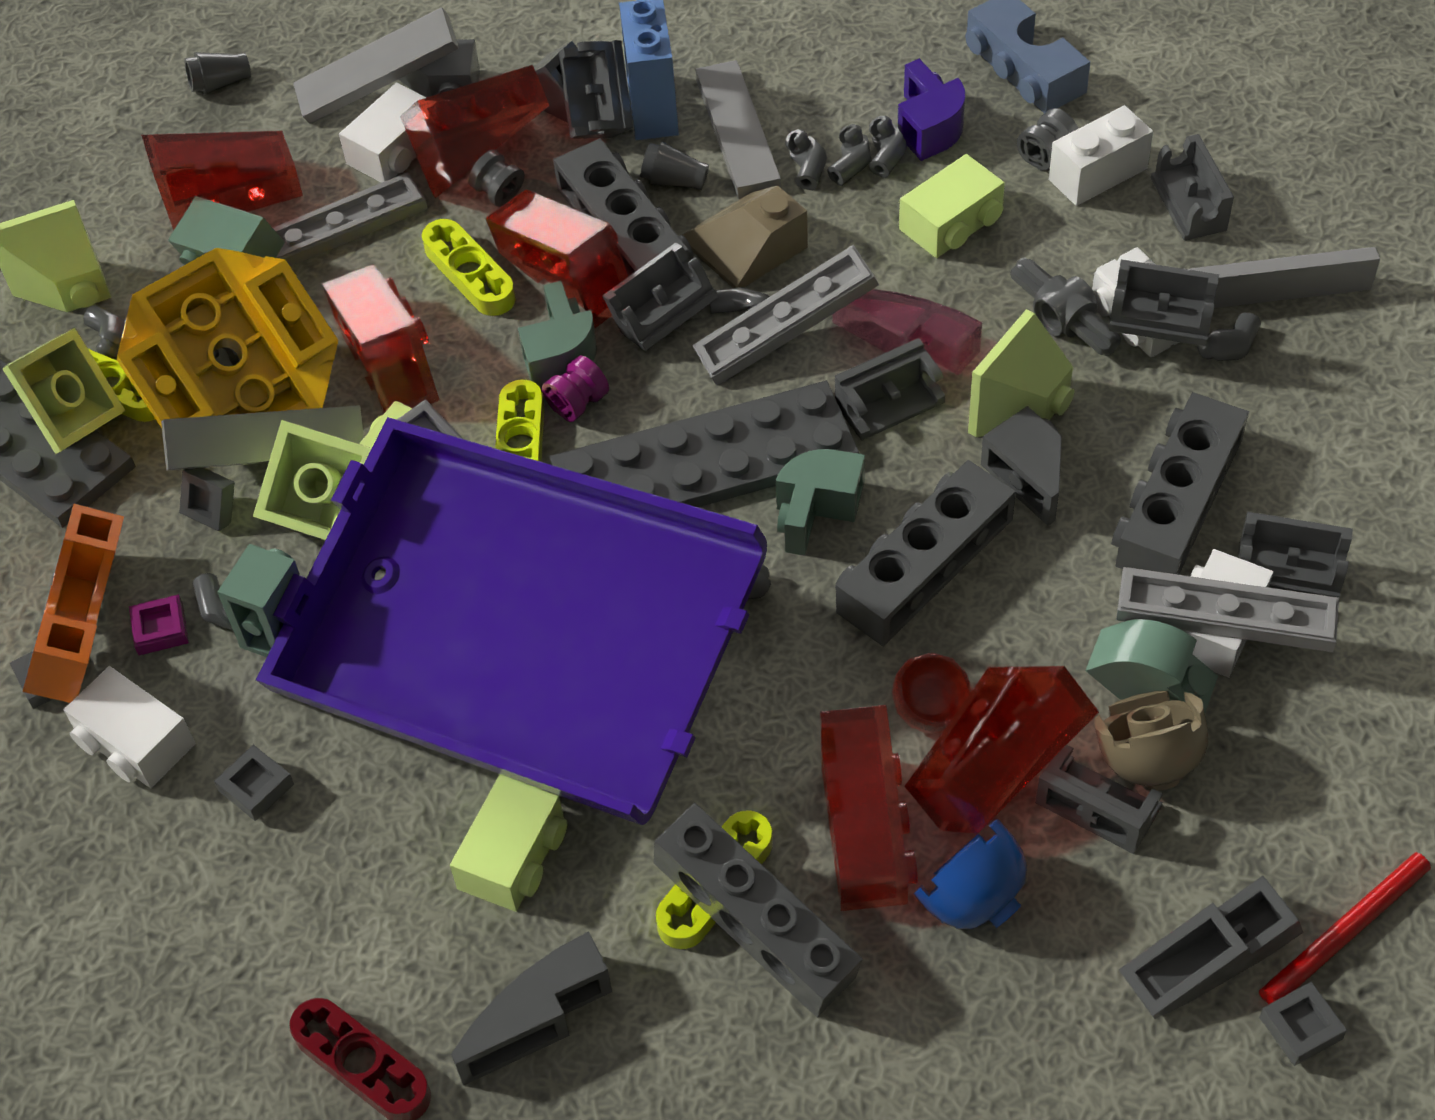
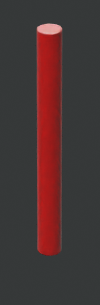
M1417 852L1413 853L1259 990L1260 997L1268 1004H1271L1299 988L1431 870V865L1426 857Z

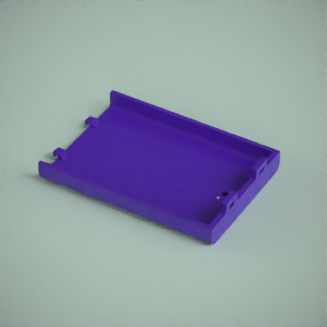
M387 417L364 465L357 461H350L331 499L340 509V512L307 578L293 574L273 614L283 623V626L256 681L269 691L628 821L640 825L646 824L655 812L679 755L687 758L696 737L689 732L733 632L742 634L750 614L747 610L743 609L766 557L767 540L756 524ZM385 569V576L380 580H375L377 571Z

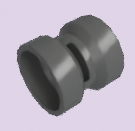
M1050 109L1039 118L1037 125L1029 126L1018 136V151L1027 163L1039 170H1047L1050 168L1052 143L1077 130L1078 126L1068 113L1061 109Z

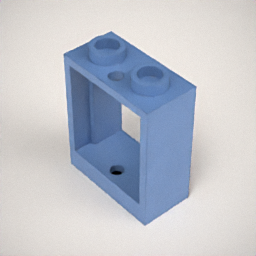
M663 0L619 3L635 140L679 135L673 60Z

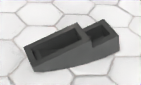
M1261 876L1218 908L1214 903H1211L1124 965L1119 971L1153 1018L1156 1019L1197 999L1254 966L1304 932L1298 918L1267 879Z
M589 931L555 949L526 969L501 991L471 1024L451 1053L463 1086L570 1036L564 1014L612 992L608 969Z

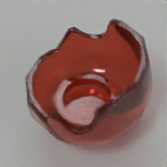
M932 652L907 660L896 674L892 687V697L896 713L910 728L926 734L943 733L956 727L964 720L974 699L973 689L970 687V681L964 669L953 658Z

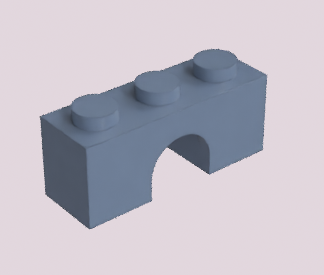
M989 0L969 10L967 32L965 35L969 49L976 55L980 54L990 63L1000 78H1006L1020 91L1021 96L1026 102L1035 104L1045 114L1048 110L1057 109L1087 93L1090 61L1064 38L1048 45H1033L1036 13L1021 0Z

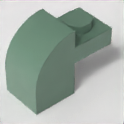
M562 281L543 285L550 320L518 328L522 355L530 381L536 383L541 390L543 384L552 376L565 374L567 364L577 356L582 355L594 361L597 351L592 311L580 312L576 297L567 299Z
M832 449L812 450L794 457L781 469L776 479L777 509L780 510L777 532L785 533L786 553L805 556L815 516L855 522L865 482L864 454Z
M1146 619L1128 620L1101 629L1085 670L1121 700L1143 693L1168 691L1170 701H1185L1184 692H1187L1202 699L1205 712L1218 678L1217 674L1192 654L1197 642L1194 637L1172 625Z

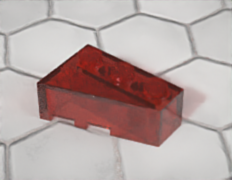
M529 65L417 100L400 117L434 198H437L468 173L482 155L500 147L549 107V103L533 65Z
M283 131L141 135L173 231L195 196L245 212L303 196L296 168Z
M527 189L485 218L499 254L538 283L544 278L550 283L562 281L567 299L576 297L578 305L585 309V311H592L595 328L612 316L603 295L625 280L628 274L617 246V233L608 222L596 219L582 213L578 209H572L549 197L541 196Z
M372 264L322 283L334 321L355 361L360 360L368 372L369 376L365 377L371 391L376 390L382 413L384 414L394 401L410 408H414L425 399L430 404L439 401L440 399L422 346L429 343L426 329L420 317L413 316L406 297H400L391 277L384 279L376 266Z
M1065 666L988 667L904 787L940 830L978 834L1099 711Z
M887 705L820 711L821 770L840 910L849 911L908 904V885L918 883V874L914 850H905L903 834L910 833L909 814L906 801H899L897 786L902 785L899 754L892 752Z

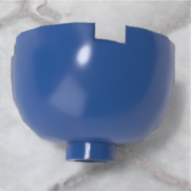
M996 819L989 825L996 834L987 842L980 834H977L933 873L936 876L931 881L936 887L930 893L923 885L918 887L913 893L922 905L942 923L956 929H974L990 921L997 928L1022 906L1015 897L1026 882L1027 864L1025 856L1014 836L999 819Z

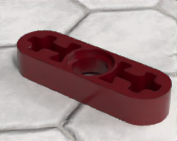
M309 999L301 1003L294 1010L289 1026L298 1048L388 1120H417L426 1112L431 1101V1091L423 1072L328 999ZM326 1019L331 1033L339 1039L334 1048L330 1041L322 1034L314 1032L310 1035L307 1024L311 1020L321 1023ZM357 1048H370L376 1053L374 1064L366 1072L354 1074L344 1068L347 1056ZM386 1071L390 1080L401 1088H406L412 1082L411 1088L415 1097L410 1102L400 1098L393 1104L394 1097L389 1087L381 1081Z

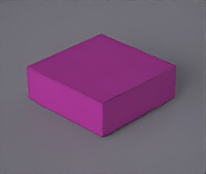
M179 594L129 606L134 648L138 656L189 643L183 602Z

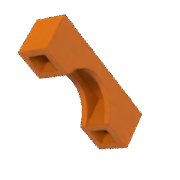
M73 504L22 692L71 703L79 695L124 516Z

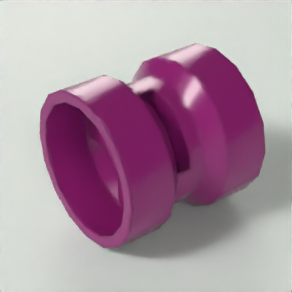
M582 355L577 356L567 364L565 374L552 376L542 386V393L551 409L568 422H574L584 414L588 402H598L609 392V383L601 369L592 360Z

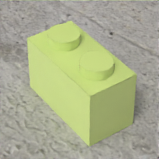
M965 154L900 198L899 229L937 259L951 248L957 249L961 247L971 234L984 225L991 226L999 219L1003 211L1005 182L968 154Z
M499 774L450 864L457 890L517 912L525 895L532 897L538 889L543 875V866L541 864L549 849L557 850L565 836L567 820L563 817L559 795Z

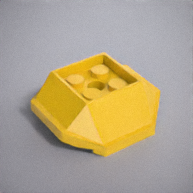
M214 248L132 294L117 353V361L162 428L161 421L163 419L323 408L339 340L286 259L268 256L264 258L244 252ZM219 348H230L237 353L240 362L234 366H223L216 361L213 353Z

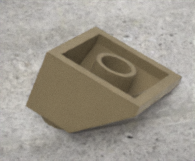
M777 185L749 193L682 235L688 240L692 251L732 288L746 287L808 248L807 210Z

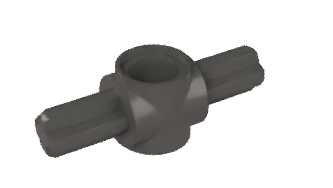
M1021 258L1017 261L1016 266L1011 269V278L1034 297L1033 311L1052 336H1059L1063 333L1071 338L1078 335L1098 354L1110 356L1114 353L1121 343V336L1117 332L1109 331V325L1096 315L1097 300L1095 294L1083 279L1073 276L1067 280L1062 275L1052 277L1031 259Z

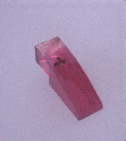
M872 289L832 314V322L884 352H889L919 338L932 359L956 375H959L980 353L982 322L956 309L927 299L898 292Z

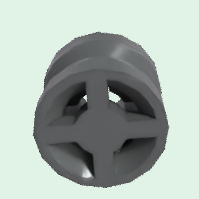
M493 149L482 155L475 163L469 174L468 183L476 191L486 192L489 201L495 206L501 207L516 196L524 182L525 174L518 166L505 163L504 155Z

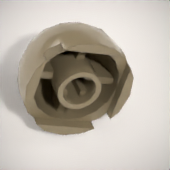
M1154 691L1134 695L1108 706L1109 718L1104 721L1100 715L1095 718L1096 735L1105 763L1115 774L1133 784L1147 786L1149 789L1157 791L1175 787L1179 784L1180 779L1189 775L1200 764L1208 747V727L1202 699L1192 693L1184 692L1185 701H1170L1168 691Z

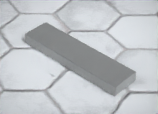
M441 7L293 82L302 117L307 122L312 123L458 50V43L447 12Z
M737 60L696 68V81L738 199L751 192L777 185L781 188L779 172Z
M404 173L273 227L285 242L276 258L286 259L288 264L293 266L427 210L426 199L409 173Z
M853 244L692 346L710 377L718 385L879 286Z
M1376 247L1197 267L1188 270L1220 274L1214 301V308L1371 290L1380 257Z
M357 405L163 419L161 425L166 471L269 463L281 420L359 444L364 438L361 407Z
M1123 567L1116 620L1123 622L1134 619L1154 620L1172 625L1184 631L1333 652L1337 639L1339 598Z

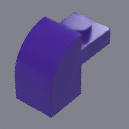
M920 58L905 64L904 97L907 100L898 104V128L910 150L920 161H923L949 149L959 140L964 125L965 88L959 78L944 84L939 74L932 72Z

